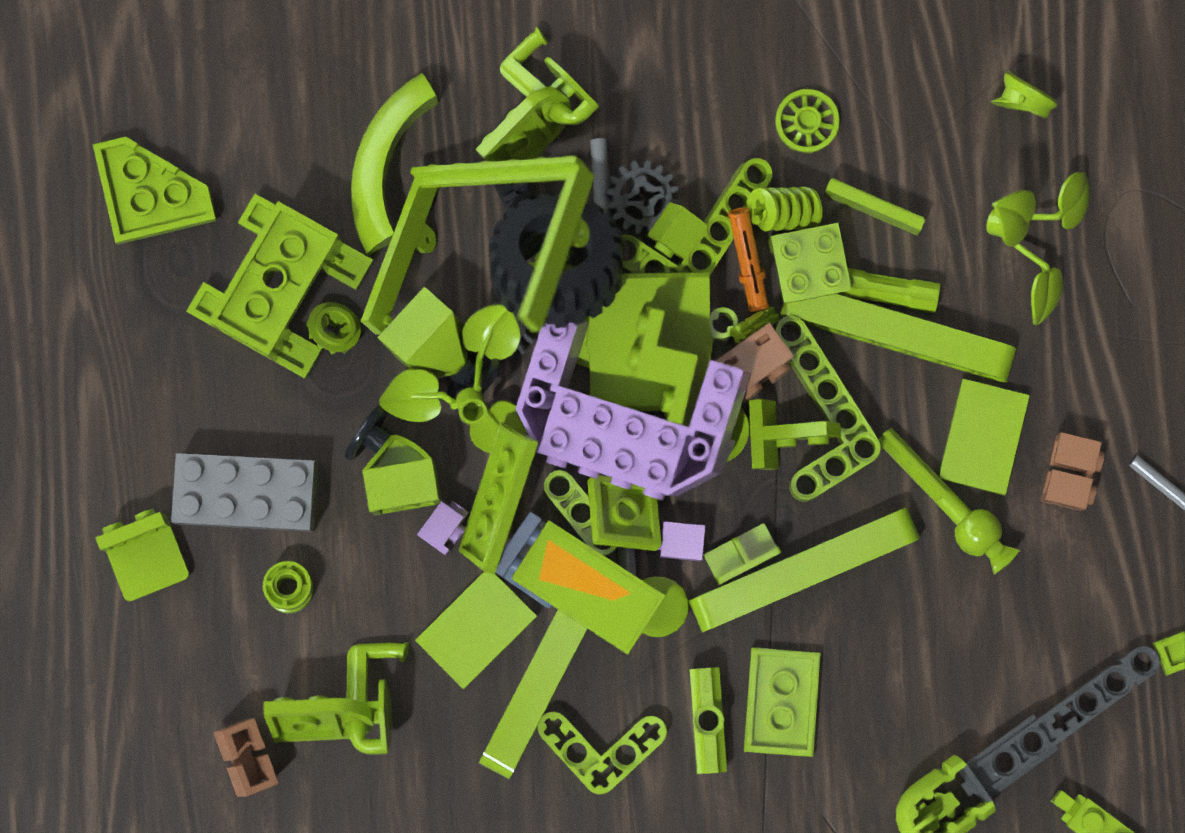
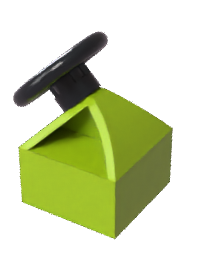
M424 287L377 338L408 369H426L433 373L437 379L449 376L452 381L446 394L454 400L457 399L456 395L460 387L462 390L474 387L476 357L471 360L467 356L468 350L463 346L462 329L464 324L452 310ZM485 354L482 365L489 364L482 368V394L491 386L500 369V360L496 358L489 359Z
M380 404L377 405L359 427L345 451V458L348 461L355 460L365 448L375 454L362 470L369 512L376 516L440 504L442 497L436 463L417 444L399 435H393L394 433L385 427L382 429L381 426L388 412Z

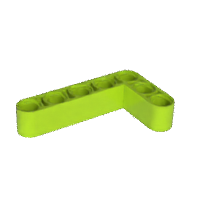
M754 158L742 163L738 167L704 220L708 226L686 259L680 258L677 264H674L637 238L630 235H622V242L627 243L632 249L630 259L628 261L623 260V272L626 274L645 273L646 263L654 261L659 265L660 273L709 272L710 276L734 239L728 217V212L731 210L728 205L730 196L732 194L738 195L743 201V207H746L750 193L757 188H767L772 178L770 164L761 158ZM750 166L757 167L761 172V180L758 184L748 180L747 170ZM713 223H719L724 227L725 236L721 241L714 240L710 234V228ZM695 251H700L706 256L707 263L703 270L695 268L692 264V255Z
M787 316L778 322L775 331L794 356L790 360V366L825 421L837 423L836 416L842 411H847L854 417L852 428L844 429L840 427L841 437H836L840 443L838 447L802 468L791 478L789 483L791 495L796 500L808 502L871 464L879 456L881 445L806 324L796 316ZM785 325L795 326L799 330V338L796 341L785 340L781 335V328ZM806 353L814 355L818 361L817 368L812 371L803 369L799 363L801 355ZM828 382L835 387L836 396L833 399L825 400L819 395L818 386L821 383ZM865 440L872 445L873 453L871 457L861 458L856 454L855 444L857 441ZM836 458L843 463L844 471L842 475L832 476L827 472L826 462L828 459ZM807 476L814 481L815 489L813 493L804 495L798 491L796 482L799 477Z

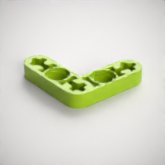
M548 712L541 717L538 723V733L541 738L591 792L599 795L611 791L664 741L667 734L666 725L660 718L646 716L601 756L561 713ZM548 718L552 721L557 719L562 721L559 728L565 736L569 730L575 734V737L565 742L561 750L555 746V743L561 741L557 735L553 733L548 736L544 732L547 728L545 721ZM646 722L650 725L658 723L660 728L657 732L660 737L657 740L651 737L643 743L648 749L641 753L639 746L630 740L629 737L635 733L639 739L645 732L642 726ZM573 743H581L587 750L586 758L580 763H574L567 757V748ZM622 745H630L636 752L635 760L629 765H622L616 759V750ZM609 756L613 765L623 771V773L616 777L613 771L606 778L609 783L608 786L605 788L602 785L594 787L591 783L594 780L591 773L594 770L600 773L609 766L603 761Z

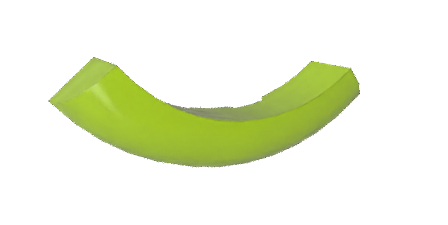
M423 73L404 84L382 105L364 133L356 154L352 172L351 201L356 229L367 256L388 246L394 234L388 217L385 198L386 176L394 149L403 133L426 111L439 104L436 94Z

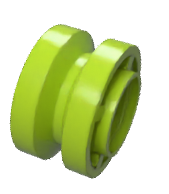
M292 561L279 562L273 565L265 574L263 592L270 605L277 611L289 614L299 612L312 599L314 591L313 582L307 570L300 564ZM285 580L297 582V589L291 595H283L279 592L280 585Z

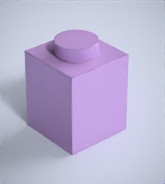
M663 522V529H660L662 546L657 549L661 550L660 558L701 562L705 526Z

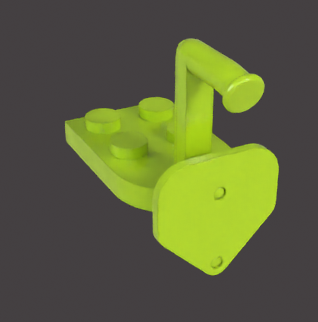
M536 27V31L525 38L500 66V72L503 77L526 98L516 108L512 109L507 114L506 119L493 132L486 135L482 143L475 149L485 161L498 162L510 159H536L561 133L565 125H577L584 122L599 107L580 85L551 58L547 57L544 60L545 64L557 78L550 87L544 86L521 65L539 46L548 44L539 27ZM572 95L581 102L574 111L571 110V104L568 99Z
M365 643L352 646L347 654L346 699L312 696L308 700H293L288 697H280L274 701H265L263 715L274 743L350 739L354 747L363 754H388L392 741L391 695L386 679H380L378 701L368 702V659L397 658L400 662H404L408 655L409 643ZM373 722L374 724H380L381 738L366 739V734L373 729Z

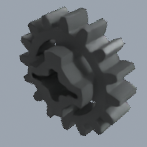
M649 160L644 161L642 168H639L636 161H632L629 172L623 166L617 169L620 178L610 177L608 181L614 188L607 189L604 192V195L612 197V201L606 204L605 208L615 210L616 213L612 216L614 221L619 218L623 221L621 224V230L623 231L630 225L633 226L634 235L640 234L642 227L645 228L648 234L669 202L679 205V200L672 198V194L679 190L678 187H670L668 184L673 175L669 174L663 177L661 175L662 165L657 166L654 170L650 169L651 164ZM645 176L654 179L659 186L655 187L648 183ZM627 179H630L629 191L626 195L620 196L623 184ZM639 189L642 194H655L644 202V206L641 201H628L639 193ZM663 199L662 208L654 217V206L657 201ZM629 208L637 213L640 220L629 216L624 209Z

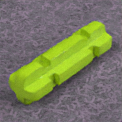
M770 306L748 317L745 321L736 324L735 327L731 328L730 336L734 337L735 343L740 344L768 323L773 326L779 321L780 316L775 313V308Z

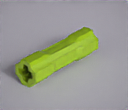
M848 268L851 290L837 293L856 300H868L935 313L940 283L917 279L907 280Z

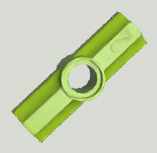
M720 668L689 669L697 774L727 772ZM707 710L715 712L718 718L716 727L709 731L703 730L698 723L700 714Z

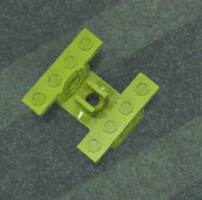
M254 194L238 221L240 226L258 235L225 293L203 282L186 312L300 377L307 379L323 349H318V346L293 333L288 328L289 323L320 270L358 291L374 260L344 244L338 234L278 201L275 205ZM275 272H281L284 276L283 283L277 288H269L268 285Z

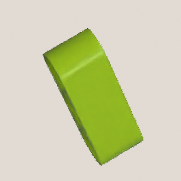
M562 470L550 473L544 482V490L550 501L585 544L604 556L612 554L617 547L611 546L606 550H600L593 544L591 517L585 523H578L572 518L571 513L575 506L584 504L590 508L587 494L569 473ZM556 478H564L570 484L569 491L563 496H556L550 491V484Z

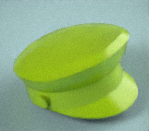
M1009 70L1004 73L1006 88L1002 96L991 101L992 104L1000 107L1028 111L1046 119L1051 110L1055 109L1058 105L1053 97L1019 78Z
M666 577L643 579L644 582L666 595L643 631V634L651 637H664L677 631L684 624L688 614V598L683 588L674 580Z

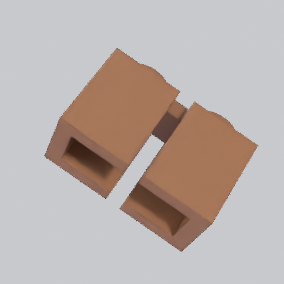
M1062 432L1057 434L1049 465L1083 473V476L1054 469L1051 472L1048 471L1040 502L1077 511L1086 510L1087 504L1092 505L1097 491V485L1092 484L1093 473L1095 471L1100 472L1105 452L1100 451L1102 442Z
M255 718L245 719L213 732L223 760L232 762V766L226 769L237 797H247L279 784L268 754L253 757L251 751L265 748Z

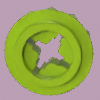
M334 302L322 303L315 307L310 313L306 324L309 329V339H314L318 349L324 348L329 350L331 355L336 352H343L345 354L357 344L361 334L360 323L356 315L346 306ZM329 323L332 327H342L337 336L334 332H324Z

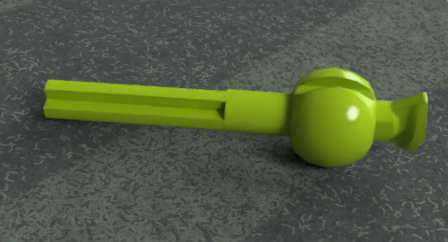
M892 428L884 432L878 439L881 447L957 525L954 534L960 549L968 555L975 557L985 554L990 559L994 575L1007 567L1020 550L1005 546L1000 541L1002 527L997 517L988 510L977 509L971 511Z

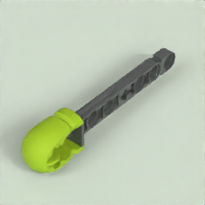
M1147 646L1136 647L1116 660L1119 665L1105 668L1036 718L1032 714L966 763L956 755L947 759L942 764V770H932L911 785L901 795L896 807V823L900 833H933L938 828L941 831L937 833H967L976 826L977 819L985 820L995 813L996 808L991 798L1058 751L1057 744L1128 694L1133 685L1139 686L1158 671L1160 665V658L1157 652ZM1140 652L1146 653L1151 659V666L1146 672H1140L1134 666V657ZM1112 672L1119 673L1124 680L1123 688L1118 692L1111 691L1106 685V678ZM1084 692L1092 693L1095 696L1096 706L1091 712L1083 711L1078 704V699ZM1070 702L1073 712L1081 719L1077 722L1076 716H1072L1064 722L1066 727L1064 731L1061 728L1054 729L1052 727V724L1055 722L1053 715L1056 713L1058 716H1063L1070 712L1071 709L1066 707V704ZM1029 732L1036 733L1041 739L1040 748L1035 752H1029L1023 746V738ZM1001 752L1008 753L1013 759L1012 768L1005 773L999 771L995 766V758ZM959 772L964 779V782L960 784L968 796L974 794L980 803L975 807L965 809L963 815L954 822H942L939 824L938 821L944 816H948L950 819L954 818L955 808L960 803L951 791L942 794L934 793L933 790L943 782L953 780L955 774ZM933 797L935 798V801L928 806L922 802L915 807L921 799L930 800Z

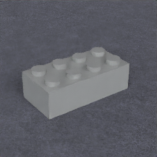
M176 453L171 522L177 525L314 532L318 463L311 460Z

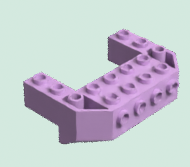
M586 321L576 326L574 323H568L565 328H555L553 324H546V328L542 327L518 399L516 411L528 435L538 441L537 453L547 456V463L566 468L568 462L580 466L578 470L580 474L598 479L599 473L612 477L611 484L626 489H631V485L635 484L644 487V495L663 500L664 495L679 496L721 474L734 447L735 441L731 440V436L751 376L750 372L710 360L690 426L687 427L569 388L589 322Z

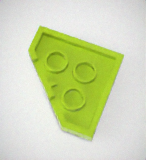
M128 137L93 144L113 235L117 245L217 221L210 189L204 183L179 170V168L141 147Z

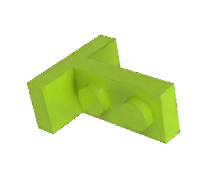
M766 399L749 400L752 469H779L778 448L797 447V440H808V445L829 444L828 438L841 437L840 423L821 421L777 425L776 401Z

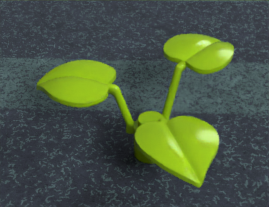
M1076 172L1065 180L1058 197L1059 211L1054 214H1034L1036 208L1035 196L1028 190L1013 192L992 204L994 209L987 220V232L990 235L1001 237L1005 245L1016 248L1042 269V272L1035 277L1031 291L1033 325L1037 326L1042 323L1056 308L1062 295L1063 276L1060 269L1055 267L1050 269L1049 264L1021 245L1020 242L1028 232L1030 220H1060L1062 218V227L1067 230L1073 229L1081 222L1087 211L1090 197L1089 181L1086 173Z
M495 304L478 310L466 321L462 329L463 346L469 351L478 352L473 388L462 390L458 394L457 399L454 400L445 392H438L439 382L433 373L422 368H411L401 372L393 379L379 399L380 406L395 417L412 422H425L439 415L441 411L439 398L444 399L450 404L452 409H458L462 421L470 424L469 434L474 445L487 453L491 452L501 422L511 424L526 434V429L516 411L517 405L507 400H499L488 409L481 392L484 354L489 359L496 358L502 360L511 356L519 345L520 329L513 312H509L502 304Z

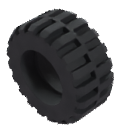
M557 192V196H548V193L539 194L535 200L527 198L519 202L518 208L511 207L503 214V220L497 221L493 228V235L490 237L489 242L493 290L496 297L502 300V305L509 312L516 311L517 318L535 267L527 261L533 255L541 252L561 193ZM588 199L581 218L587 223L589 228L588 243L583 247H574L571 244L569 249L580 254L586 260L574 269L561 272L543 324L545 328L546 324H553L555 328H565L568 323H574L575 326L585 323L587 317L590 316L593 319L603 312V306L609 307L615 300V294L620 291L623 275L621 232L616 228V222L611 215H604V209L594 202L591 205L588 204Z

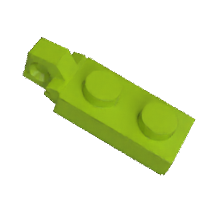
M1058 790L1051 800L1052 803L1065 812L1061 820L1075 833H1134L1104 809L1081 794H1078L1074 800L1063 791Z

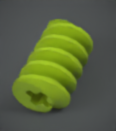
M810 187L757 188L750 193L747 199L746 207L750 210L751 223L758 225L765 232L771 230L790 231L818 227L822 219L820 197L818 192Z

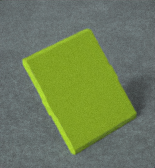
M709 272L623 274L620 291L615 294V300L607 308L603 306V312L592 319L589 316V333H587L586 346L587 353L589 354L590 396L636 411H662L660 403L664 389L670 390L671 385L634 377L632 374L633 368L627 366L631 346H638L641 334L635 332L639 312L646 313L647 306H652L665 311L658 344L692 351L698 355L685 410H695L711 360L712 344L714 342L712 331H710Z

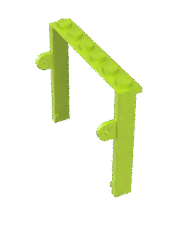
M571 155L560 158L538 157L529 160L510 159L508 161H482L481 163L467 164L458 162L451 165L429 164L428 166L412 167L410 174L415 178L361 322L375 335L381 334L386 326L393 321L390 315L415 248L420 253H431L435 249V233L425 221L438 187L566 180L518 316L531 331H541L571 244L574 247H583L589 240V228L587 223L581 218L595 177L593 173L584 165L581 159Z

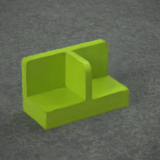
M765 523L703 554V557L717 584L721 585L782 552L779 546H776Z

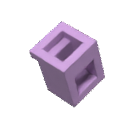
M441 501L417 535L448 556L451 550L446 548L449 541L455 544L466 529L462 523L469 512L454 501H451L449 505Z

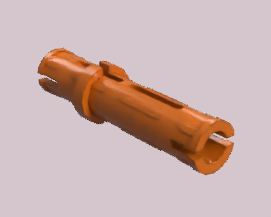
M741 207L730 210L728 217L741 270L738 274L739 282L744 284L748 310L750 312H757L770 307L763 281L766 278L765 269L760 266L749 215L750 210L748 207Z

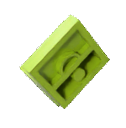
M647 306L646 313L639 312L635 332L641 334L638 346H631L627 366L633 368L632 374L634 377L671 385L670 390L664 389L660 409H662V412H665L664 417L667 421L682 424L698 355L692 351L658 344L665 311L661 308Z

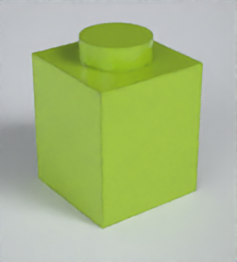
M669 202L647 234V237L656 242L654 249L665 257L671 259L675 255L686 259L708 225L683 206Z

